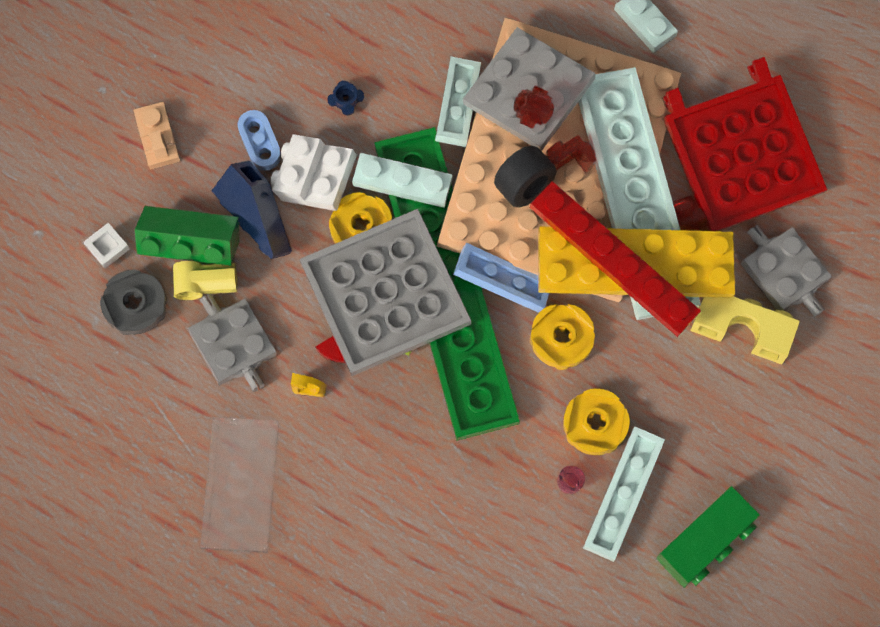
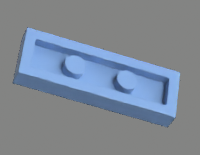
M469 243L463 246L453 275L539 313L545 308L549 293H538V275L515 267L512 263Z

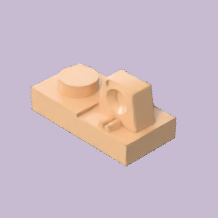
M164 102L134 109L150 170L180 162Z

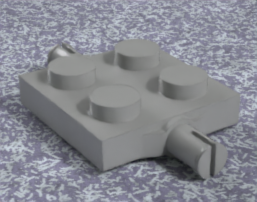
M759 225L751 228L747 234L757 244L758 249L743 259L741 265L776 310L785 311L793 305L803 303L814 318L821 314L825 308L822 307L813 294L819 287L828 282L832 276L792 227L780 236L771 239L767 238L759 228Z
M211 293L207 294V298L203 296L200 302L209 315L204 320L189 327L188 332L218 385L220 386L233 378L245 376L253 392L258 391V387L262 389L265 384L256 370L262 363L275 357L276 350L246 299L230 307L220 309Z

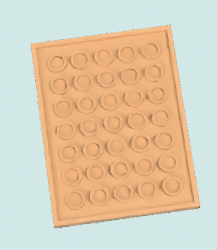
M504 19L493 58L518 27L595 74L636 67L660 154L667 129L663 118L671 114L666 109L662 97L666 96L667 91L678 87L681 76L680 72L515 20ZM577 103L542 152L556 167L557 173L553 182L603 226L612 228L580 106ZM477 112L436 246L461 253L463 246L469 243L512 263L515 267L538 275V229L540 226H551L529 208L530 204L520 208L512 206L494 184L495 175L506 159L521 148L531 145ZM593 294L616 302H620L623 296Z

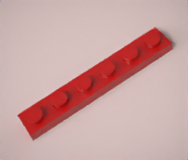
M553 181L530 204L529 208L676 337L701 312L698 307Z

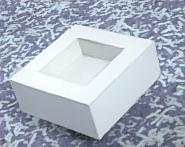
M109 223L83 242L85 247L105 269L130 250L127 243Z

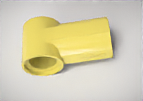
M196 261L175 263L173 265L174 297L179 300H196L201 298L203 294L237 292L238 283L235 263H232L231 266L221 264L202 265Z

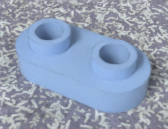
M250 110L243 113L237 125L250 161L259 170L266 171L275 168L281 160V152L268 118L258 110ZM253 126H258L260 128L255 133L249 131V129ZM263 153L271 154L268 159L260 158Z

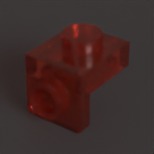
M576 135L564 144L562 141H558L546 151V157L555 165L556 170L575 159L583 171L587 173L597 161L592 146L587 141L583 142L579 135Z
M692 195L673 201L680 230L708 231L707 217Z

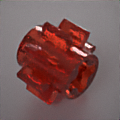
M534 86L532 91L528 89L522 90L517 95L513 108L517 113L516 117L520 119V124L533 129L535 124H546L550 120L554 111V104L551 102L552 97L547 95L548 91Z

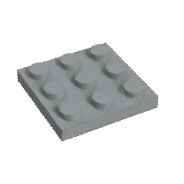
M517 27L464 96L463 103L524 142L538 147L542 151L594 82L595 73Z

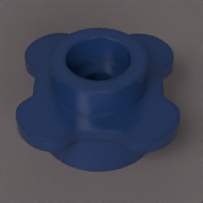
M340 81L334 88L333 94L328 96L327 101L331 107L336 106L342 110L344 115L349 116L354 113V107L357 103L364 100V93L360 89L357 90L348 81ZM348 96L349 99L344 100L343 97Z

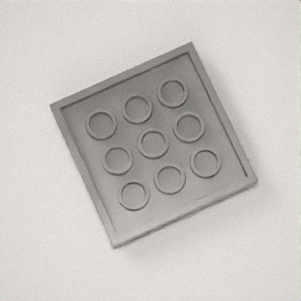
M418 209L300 259L302 268L351 376L471 325V319Z

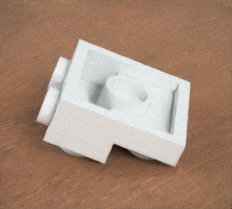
M293 134L290 143L286 142L282 147L281 157L283 162L280 170H275L271 176L272 191L284 202L337 211L357 154L353 149L325 145L318 138Z

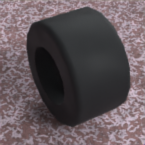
M531 145L521 148L506 159L495 175L494 184L512 206L520 208L531 204L554 181L557 170L555 165L538 147Z

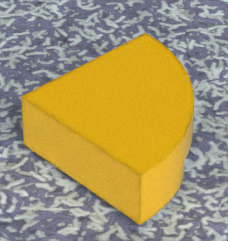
M292 373L290 384L294 394L325 397L327 385L324 382L306 375Z

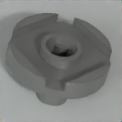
M126 270L113 276L106 284L107 288L100 300L101 310L107 322L121 334L136 335L145 333L153 329L164 319L167 304L166 294L162 285L154 276L141 273L139 270ZM132 295L136 299L142 298V302L139 303V307L136 309L125 307L129 303L128 297Z

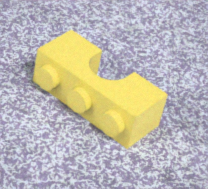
M734 296L732 298L702 297L701 305L699 306L701 312L695 317L690 331L721 342L729 326L733 324L746 325L755 336V343L751 353L782 365L788 357L800 322L799 320L794 319L786 311L766 309L762 307L760 302L746 298L742 300Z

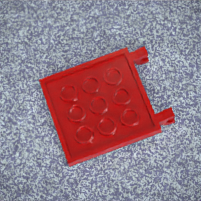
M765 57L752 61V65L747 67L751 78L756 82L750 86L685 108L679 88L667 91L666 96L662 97L666 109L671 113L663 118L708 231L724 230L822 194L828 190L781 74L775 77L771 76Z

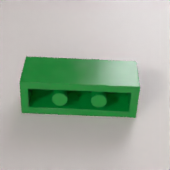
M144 206L135 227L137 254L231 266L240 242L239 217Z
M731 486L675 538L656 559L683 588L690 582L697 586L710 573L706 567L714 559L720 564L734 550L730 544L738 536L744 541L757 528L753 522L760 514Z

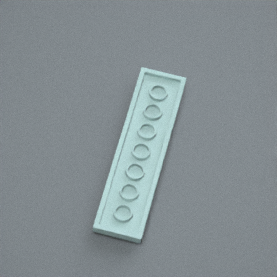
M636 67L595 74L594 82L578 103L611 227L616 229L680 230ZM630 296L636 320L654 317ZM686 297L696 307L701 305L699 297Z

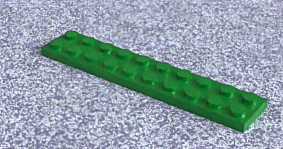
M435 127L374 142L377 157L448 173L440 143L435 141ZM452 185L450 186L445 208L388 194L394 218L418 209L436 246L453 192ZM436 246L471 319V325L429 343L456 441L519 425V416L482 288L453 275L460 253Z

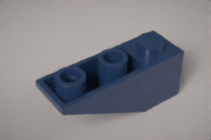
M251 161L231 164L211 191L225 209L233 216L239 217L240 227L259 245V249L270 259L289 255L292 250L270 183Z

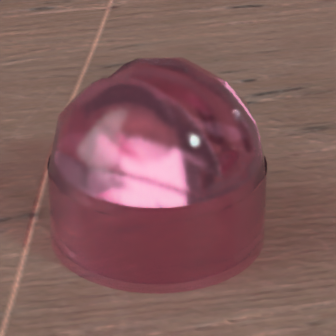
M576 466L564 467L557 477L558 488L565 494L573 495L579 492L585 483L583 471Z

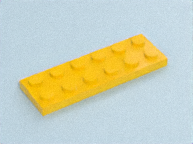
M539 227L538 293L628 295L552 227ZM607 228L685 297L732 298L735 295L733 232Z

